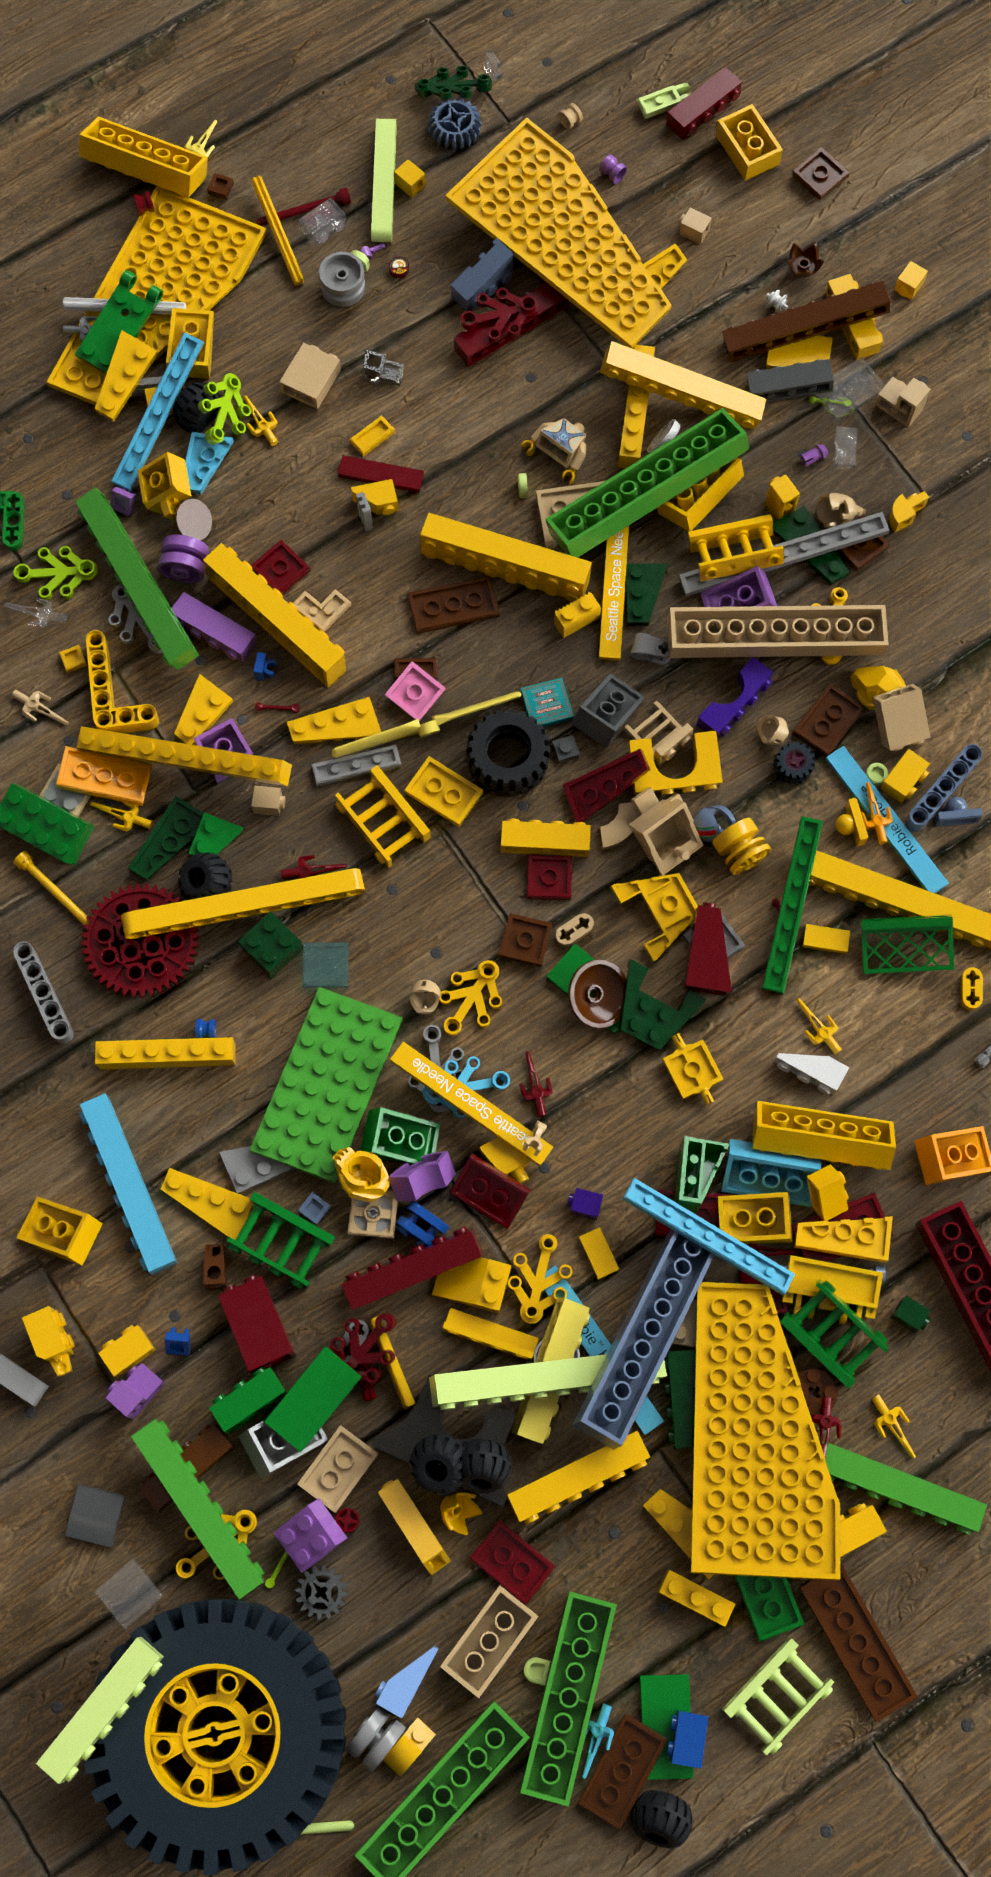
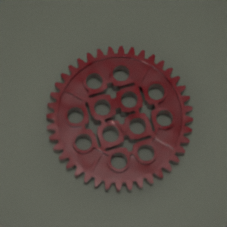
M137 883L134 890H132L129 884L125 892L119 887V894L111 891L112 898L110 899L103 896L105 903L97 902L96 904L99 909H91L94 917H86L90 924L83 925L84 930L87 932L81 933L82 938L85 939V941L81 942V945L86 948L82 951L83 956H88L84 961L86 964H91L88 969L90 972H94V978H100L99 983L101 985L107 983V990H111L114 987V992L117 995L121 990H123L124 997H127L129 992H131L134 999L138 993L145 999L146 992H149L150 996L154 997L155 990L162 995L163 987L169 991L171 990L170 983L178 986L177 978L184 980L183 971L190 973L191 970L188 964H195L191 957H198L197 951L194 950L200 947L199 943L195 942L200 939L199 934L195 933L199 930L198 926L166 932L164 939L166 951L160 934L143 937L142 950L140 944H138V938L126 939L125 936H122L124 931L121 916L117 913L121 908L129 909L128 912L140 910V906L144 903L150 904V907L181 902V897L178 896L174 899L172 891L166 895V888L164 887L158 892L157 885H154L152 890H150L148 883L145 884L143 889ZM115 930L117 933L118 940L122 944L120 949L122 961L120 958V954L115 947L117 942ZM103 934L111 935L108 941H100V937ZM174 940H180L182 942L181 945L177 948H173L170 946L171 942ZM152 945L160 946L159 950L155 953L148 951ZM129 950H137L135 957L129 958L126 954ZM107 955H115V959L112 962H104ZM143 958L148 960L146 966L142 964ZM156 966L164 967L163 972L160 974L153 973V969ZM134 971L142 972L139 978H131V974Z

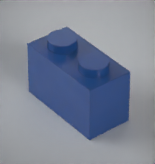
M677 1710L676 1715H672L670 1730L674 1731L673 1741H668L667 1756L670 1757L671 1763L702 1768L708 1724L707 1715Z

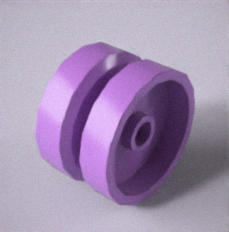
M186 535L166 536L161 546L162 554L157 565L158 571L163 576L178 582L197 583L202 581L205 574L203 559L209 555L208 546L204 542Z

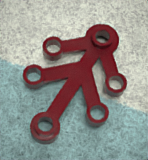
M506 288L497 290L496 298L498 301L490 298L486 293H480L477 296V305L481 308L488 306L495 311L479 315L472 311H465L460 318L461 326L465 330H472L477 324L498 319L494 328L488 332L489 341L497 343L500 341L501 331L511 315L518 314L515 322L511 323L508 327L509 336L516 338L520 335L521 326L527 316H533L538 311L539 304L534 297L524 296L520 298L508 292ZM509 301L514 306L508 307L502 303ZM492 334H497L498 336H497V337H492L491 335H492Z
M383 1313L376 1318V1327L361 1346L359 1341L360 1322L355 1318L345 1322L344 1328L349 1333L351 1358L347 1364L353 1370L358 1364L381 1362L384 1365H389L394 1362L395 1354L392 1350L387 1349L380 1353H368L383 1333L390 1332L395 1328L396 1319L392 1314ZM382 1319L387 1322L386 1328L381 1326ZM350 1322H353L355 1324L354 1330L350 1329ZM337 1336L331 1340L330 1347L345 1362L344 1348L346 1347V1340L341 1336ZM336 1340H339L341 1342L340 1348L336 1347ZM385 1353L390 1355V1361L384 1359ZM375 1367L367 1371H356L362 1376L359 1381L367 1380L370 1383H374L381 1378L380 1370ZM371 1371L376 1373V1379L370 1377Z

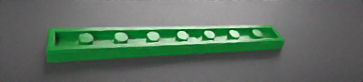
M801 816L763 980V990L784 994L822 829V820Z

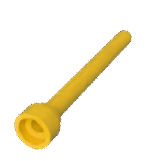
M27 851L21 852L14 859L13 863L20 870L28 871L83 925L90 924L86 919L87 915L34 865L33 857Z

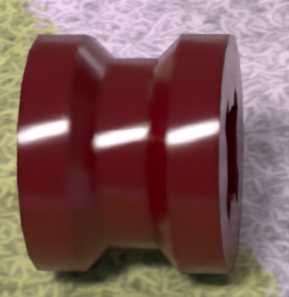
M149 191L144 192L140 196L138 194L133 195L139 216L147 211L155 212Z
M343 1508L337 1513L335 1521L343 1532L351 1533L358 1528L360 1517L355 1510Z

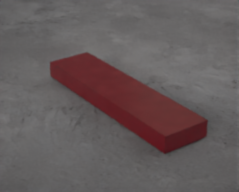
M342 455L338 477L367 483L392 479L394 488L420 493L424 471Z

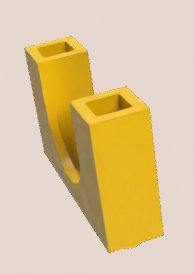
M716 731L699 732L692 735L695 758L694 767L689 775L680 779L668 778L658 771L654 763L651 738L629 740L627 743L628 753L630 754L638 749H642L650 767V771L632 784L633 794L638 795L648 787L652 788L654 793L661 792L662 796L672 795L674 790L691 793L695 792L696 788L704 787L705 791L717 789V786L721 785L723 781Z

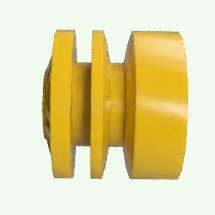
M745 818L722 831L712 842L720 856L730 854L725 860V864L731 866L729 870L733 875L755 867L772 850L768 844H764L766 841L764 837L753 839L758 834L759 829L751 818Z

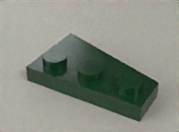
M668 563L626 565L627 626H649Z

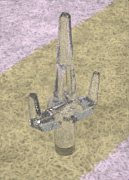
M37 598L36 601L45 605L42 608L10 603L4 604L5 607L39 618L40 622L29 621V625L45 627L49 619L65 623L67 620L66 614L52 611L51 601ZM25 609L34 610V611H38V612H37V613H34V612H31V611H27V610H25Z

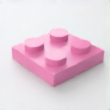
M412 661L386 692L385 696L413 719H418L420 722L446 688Z

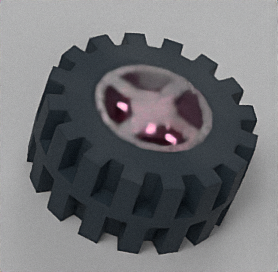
M789 742L787 745H783L779 749L774 761L776 774H780V779H786L787 783L793 781V784H797L798 781L804 782L813 771L815 765L814 753L811 754L812 750L810 747L807 749L804 743L799 745V742H795V744Z

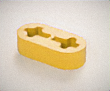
M974 967L966 969L960 979V1001L962 1007L968 1011L978 1009L983 1001V976L981 971ZM970 973L973 974L974 978H977L973 982V987H971L970 979H966ZM971 992H973V999L977 1000L973 1005H971L970 1001L966 1000Z

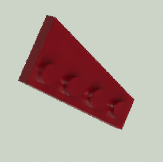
M638 749L563 784L576 822L584 823L650 771L642 749Z

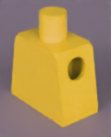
M498 1137L479 1148L481 1155L493 1167L508 1176L512 1175L513 1179L521 1184L529 1180L523 1168L530 1165L531 1160Z

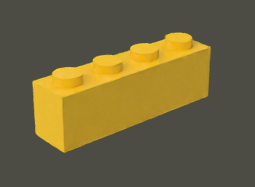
M851 274L828 281L825 294L827 297L839 295L850 289H858L859 286L857 281L853 280ZM874 318L842 328L856 360L880 352L883 336L880 331H877Z
M507 819V821H502L501 853L589 857L591 825H586L583 822L564 824L562 821L542 823L540 820L520 822L519 819Z

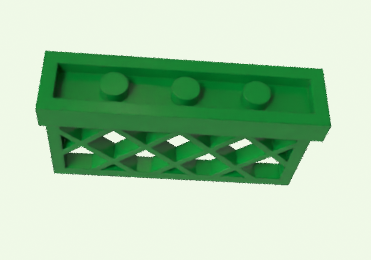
M952 915L861 919L863 974L955 970ZM938 930H948V939L943 945H940L933 938ZM915 931H922L927 936L920 946L910 939ZM893 932H899L905 938L897 947L887 940ZM903 932H910V933L908 934V936H906ZM876 933L882 940L873 949L866 941V934ZM880 933H888V934L884 937V936H882ZM930 939L940 947L931 957L921 949ZM907 940L917 948L909 958L899 951ZM884 942L894 949L886 959L876 951ZM947 944L949 946V952L944 948ZM867 947L871 950V952L868 955ZM943 950L949 955V965H939L933 959ZM919 951L929 959L923 966H916L911 961ZM896 952L906 960L900 967H893L888 962ZM873 953L883 961L878 968H868L867 960ZM908 962L912 965L910 967H905ZM930 962H933V963L935 964V965L927 966ZM885 964H887V965L889 966V968H882V967H883Z

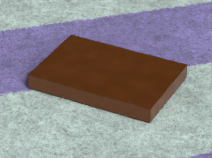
M829 683L793 730L792 734L827 757L852 727L865 707Z

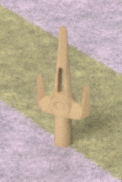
M18 690L13 691L12 697L25 704L22 708V715L35 722L37 719L30 712L36 711L68 725V721L39 702L40 697L48 701L51 700V697L40 691L33 692L30 697ZM39 707H42L43 709H45L46 711H48L50 714H48V713H46V712L40 710Z

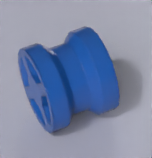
M210 1019L209 1021L196 1020L195 1038L216 1037L215 1019Z

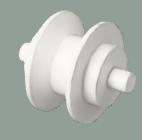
M780 290L772 292L771 295L769 293L766 295L768 298L767 308L775 307V313L782 311L783 308H788V305H786L787 295L785 294L781 297L779 295Z

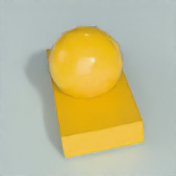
M856 798L848 799L845 805L847 814L839 816L836 819L835 825L837 831L842 835L853 833L856 846L858 847L866 843L868 834Z

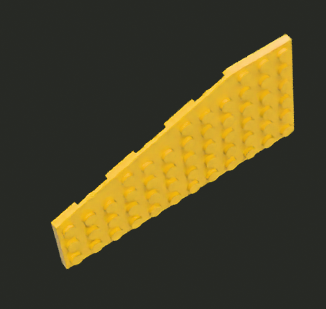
M527 117L445 195V200L491 238L494 240L498 238L517 259L626 347L633 348L671 310V303L642 264L640 256L627 236L623 235L608 212V207L575 162L573 154Z
M156 186L151 195L155 212L147 211L139 216L94 298L110 299L119 284L121 275L125 270H129L137 275V280L129 292L143 300L146 299L150 287L155 285L164 291L160 301L184 302L186 309L210 311L241 282L267 234V228L192 198L180 196L178 193ZM86 311L84 316H96L98 318L101 311ZM128 312L121 313L122 316H127L129 314ZM151 314L136 338L157 350L158 355L153 363L168 349L171 314ZM96 320L87 321L88 325L93 326ZM73 334L50 374L47 385L96 406L106 374L75 356L82 342L80 341V334Z

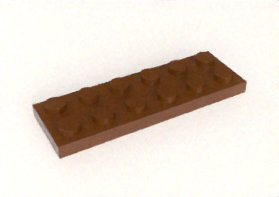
M840 1564V1581L813 1579L799 1587L875 1722L880 1721L918 1698L842 1564Z

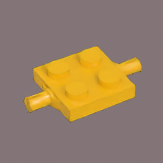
M680 1033L672 1036L671 1038L677 1049L673 1054L664 1057L662 1061L682 1100L692 1095L701 1094L706 1106L714 1103L715 1101L709 1089L724 1079L704 1040L685 1045Z

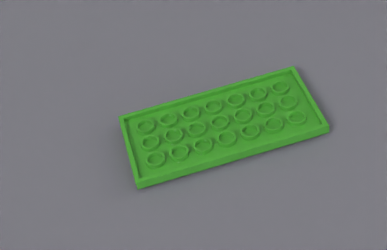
M319 987L251 1145L250 1152L336 1184L338 1174L332 1157L339 1149L351 1148L403 1017Z

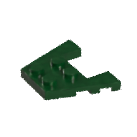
M630 959L627 963L628 972L627 979H625L624 1001H622L618 1030L656 1050H660L706 1002V999L690 990H686L677 1010L639 990L649 968Z

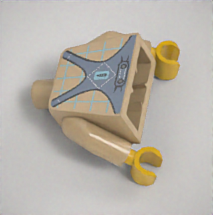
M566 419L543 423L533 433L531 440L522 442L521 448L524 451L527 447H531L527 451V456H532L535 452V445L564 467L570 466L569 470L563 472L562 481H564L566 476H571L572 479L569 485H572L575 480L574 473L576 470H579L586 457L585 429L581 423L577 422L573 425Z

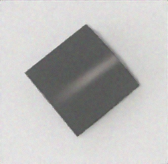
M79 1484L65 1536L112 1547L126 1495Z

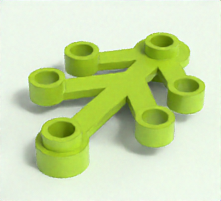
M228 373L222 378L221 382H209L203 388L204 392L211 396L219 391H224L223 397L214 400L204 399L198 404V408L202 413L219 408L214 427L205 432V439L210 445H217L223 441L224 432L222 429L227 415L232 425V432L235 435H241L246 431L245 424L237 418L231 403L232 397L240 418H246L251 414V408L243 403L239 393L241 389L239 378L232 373Z
M62 546L59 549L61 559L69 560L75 565L74 567H67L53 556L48 548L42 547L38 550L39 559L42 562H48L54 568L30 569L26 564H19L14 568L13 573L16 580L20 583H26L32 578L54 577L46 586H42L38 591L40 598L48 601L53 596L52 592L68 576H75L67 585H63L60 588L61 596L64 599H71L74 595V590L84 580L89 581L97 576L98 567L91 560H81L72 552L70 547ZM69 551L68 555H62L63 552ZM45 552L48 553L46 557L41 556ZM86 569H91L90 572L84 573ZM27 573L25 577H20L21 574ZM65 590H70V593L63 594ZM45 591L49 592L46 596L42 595V593Z

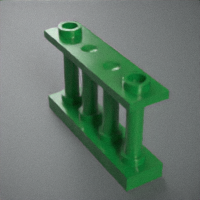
M819 1278L816 1281V1286L820 1290L796 1314L790 1315L786 1312L780 1318V1323L849 1389L855 1383L854 1371L878 1347L886 1352L888 1350V1344L886 1343L888 1339L879 1330L875 1333L834 1293L836 1289L829 1281L823 1282ZM828 1297L837 1307L813 1331L810 1330L808 1332L802 1326L803 1320ZM845 1313L854 1324L831 1347L825 1349L819 1343L820 1337ZM862 1330L872 1340L848 1364L842 1365L836 1359L838 1357L837 1354Z

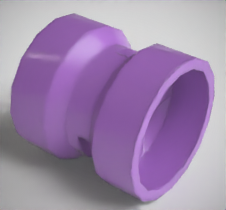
M610 154L602 161L599 171L603 175H608L610 181L617 184L625 176L627 167L623 163H618L617 158Z

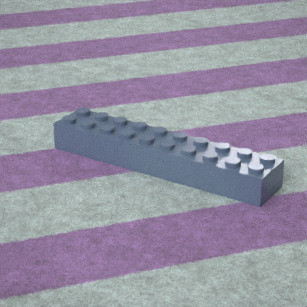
M671 1228L669 1229L572 1424L574 1427L613 1450L623 1445L709 1268L714 1254Z

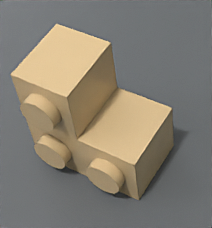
M892 377L878 394L875 405L909 428L923 411L931 389L924 382L918 381L915 378L906 386L903 381Z

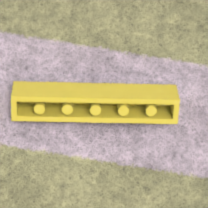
M558 1297L535 1363L573 1358L575 1350L580 1347L582 1342V1336L580 1335L583 1327L588 1324L590 1318L588 1313L589 1307L566 1298ZM556 1392L547 1393L548 1397L533 1399V1395L524 1396L525 1400L521 1401L510 1433L543 1444L544 1440H547L550 1435L551 1427L549 1425L559 1408L557 1403L559 1396H556Z

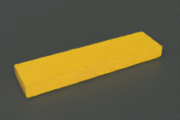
M377 1317L372 1318L369 1323L372 1331L376 1327L375 1320ZM383 1333L377 1340L380 1352L387 1349L394 1352L387 1333ZM385 1353L384 1359L390 1361V1355ZM395 1355L394 1362L386 1365L402 1406L406 1410L413 1407L415 1401Z

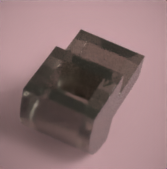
M365 350L361 371L363 377L377 385L379 381L400 386L404 364L385 359V354Z

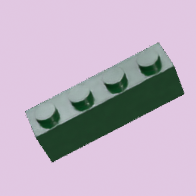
M696 1350L667 1352L664 1361L668 1382H664L665 1396H669L670 1406H666L667 1420H671L672 1430H668L669 1444H673V1450L693 1449Z

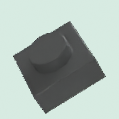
M573 735L552 741V746L559 763L580 757Z

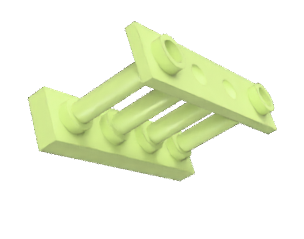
M788 1638L722 1708L728 1717L739 1716L765 1743L760 1749L765 1755L769 1753L773 1755L782 1746L780 1741L820 1698L824 1700L833 1690L831 1688L834 1683L832 1679L826 1678L822 1682L796 1655L795 1649L799 1645L792 1638ZM784 1661L790 1662L816 1689L807 1700L780 1674L781 1670L778 1667ZM767 1679L773 1680L799 1707L790 1718L763 1692L764 1688L762 1685ZM750 1697L756 1698L782 1725L773 1737L746 1710L747 1706L745 1703Z

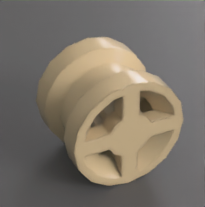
M574 103L569 104L566 110H561L558 113L561 124L568 130L573 128L575 123L583 120L581 110Z

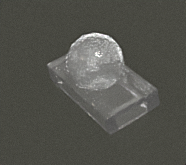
M836 426L834 467L855 469L857 428Z

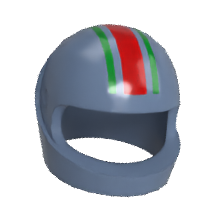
M725 806L705 807L695 815L693 823L702 841L713 842L724 831L718 825L714 813H721L726 818L729 827L736 823L733 814Z

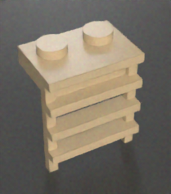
M656 700L653 705L658 710L634 730L628 724L624 728L632 739H642L638 735L662 714L666 717L662 724L643 738H651L652 740L670 724L675 727L671 733L652 747L654 760L660 766L665 761L670 760L679 749L691 742L694 729L688 723L682 727Z

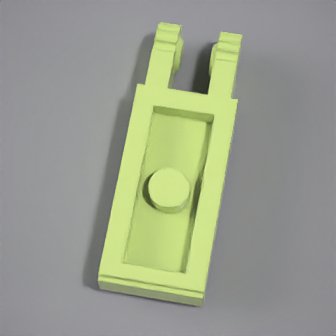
M688 83L672 85L638 98L637 104L644 118L647 119L671 110L691 94V92L686 93L690 86Z

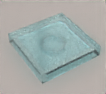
M304 943L303 987L348 988L349 943Z

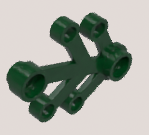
M467 66L457 67V73L450 78L448 68L440 67L437 69V75L431 79H420L415 84V91H417L418 96L428 97L433 94L442 100L451 99L452 93L460 95L461 98H470L472 96L471 87L476 86V90L479 92H489L492 90V80L489 75L481 74L476 80L459 81L462 78L468 77Z

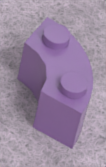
M448 1151L421 1156L422 1161L410 1166L407 1162L395 1170L388 1178L396 1200L412 1202L431 1190L447 1187L456 1175Z

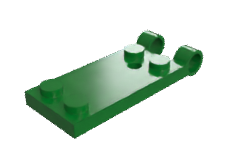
M125 270L121 275L118 286L75 353L77 358L107 374L121 330L137 338L164 293L162 289L155 285L150 287L145 300L129 292L137 280V275L129 270ZM128 310L129 314L127 316H122V311Z

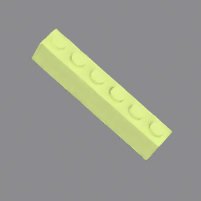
M137 1637L36 1764L58 1784L65 1782V1780L70 1782L79 1771L77 1765L81 1760L84 1759L86 1761L96 1748L93 1745L99 1738L103 1740L113 1727L110 1724L116 1716L120 1719L128 1710L129 1705L127 1703L131 1697H137L146 1687L143 1682L149 1675L153 1677L163 1664L160 1661L164 1656L142 1637Z

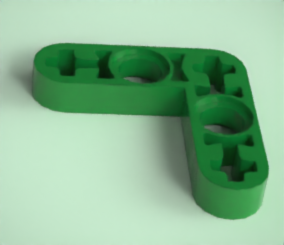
M0 491V513H3L2 540L6 549L13 552L18 551L23 546L25 502L19 492ZM14 499L18 500V502L15 503L16 511L13 510V506L11 504L14 501ZM12 517L19 518L18 524L13 526L9 525L8 521ZM11 532H14V536L16 538V540H14V544H10L9 542L12 540Z

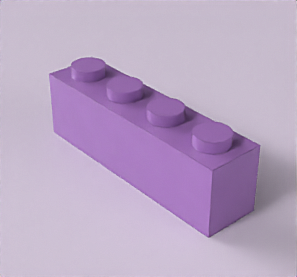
M185 592L182 593L172 607L182 627L189 630L193 637L206 640L209 646L215 650H223L232 660L238 659L244 662L257 644L255 633Z

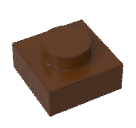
M214 173L207 188L208 194L227 200L234 185L233 178Z

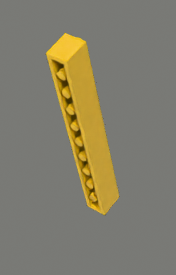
M81 726L77 748L119 758L287 787L292 764L280 759Z
M816 851L809 885L821 886L829 893L837 892L843 894L846 899L851 901H862L870 908L884 909L892 916L952 915L953 938H963L971 941V944L974 946H985L991 949L990 913ZM938 930V931H937V932L944 931V932L948 933V930Z

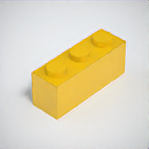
M671 1570L666 1571L657 1591L661 1595L724 1627L735 1606V1603Z

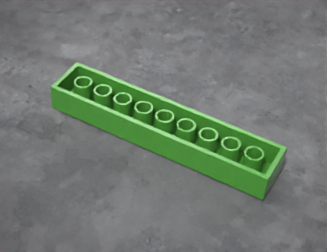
M721 408L546 518L550 535L567 555L580 557L748 451L747 433L724 408Z

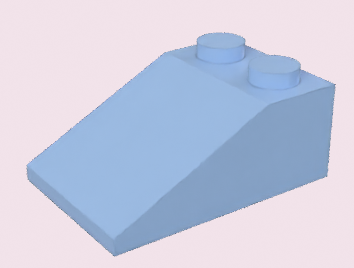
M433 1646L393 1675L387 1683L382 1681L375 1694L378 1697L376 1704L403 1718L439 1648Z

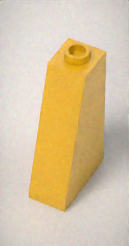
M396 1479L395 1481L391 1480L385 1483L378 1494L423 1565L433 1575L449 1564L451 1560L401 1482Z

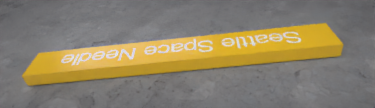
M629 526L606 540L599 659L620 661Z
M402 1042L390 1058V1062L539 1167L553 1149L552 1145L540 1138L539 1140L542 1142L543 1148L537 1156L534 1155L535 1149L532 1146H528L526 1151L523 1150V1145L527 1138L534 1137L535 1133L405 1042Z

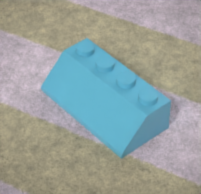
M730 1139L721 1192L738 1195L788 1192L790 1204L812 1207L807 1176L821 1169V1159H807L802 1156L783 1155L770 1151L762 1152L752 1149V1142Z

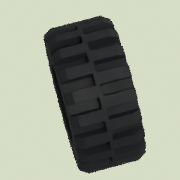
M500 709L496 710L493 716L489 713L483 716V722L477 721L474 725V730H471L468 736L467 765H469L471 776H475V782L479 786L483 784L484 790L489 793L494 790L498 796H503V793H509V797L515 796V792L520 791L521 795L527 793L528 787L535 788L538 785V780L544 778L545 771L549 765V738L545 734L542 724L537 725L536 718L533 716L527 718L526 712L520 711L518 714L514 713V709H507V712L502 713ZM512 738L522 742L527 747L529 756L524 763L517 767L504 768L496 765L489 759L487 754L488 748L497 740Z

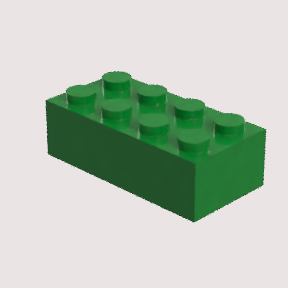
M11 783L0 804L1 828L67 864H76L95 827L84 819L15 783Z

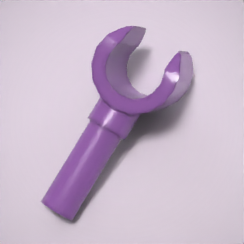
M382 242L371 248L363 246L360 252L364 253L370 262L373 258L372 254L384 248L385 244Z

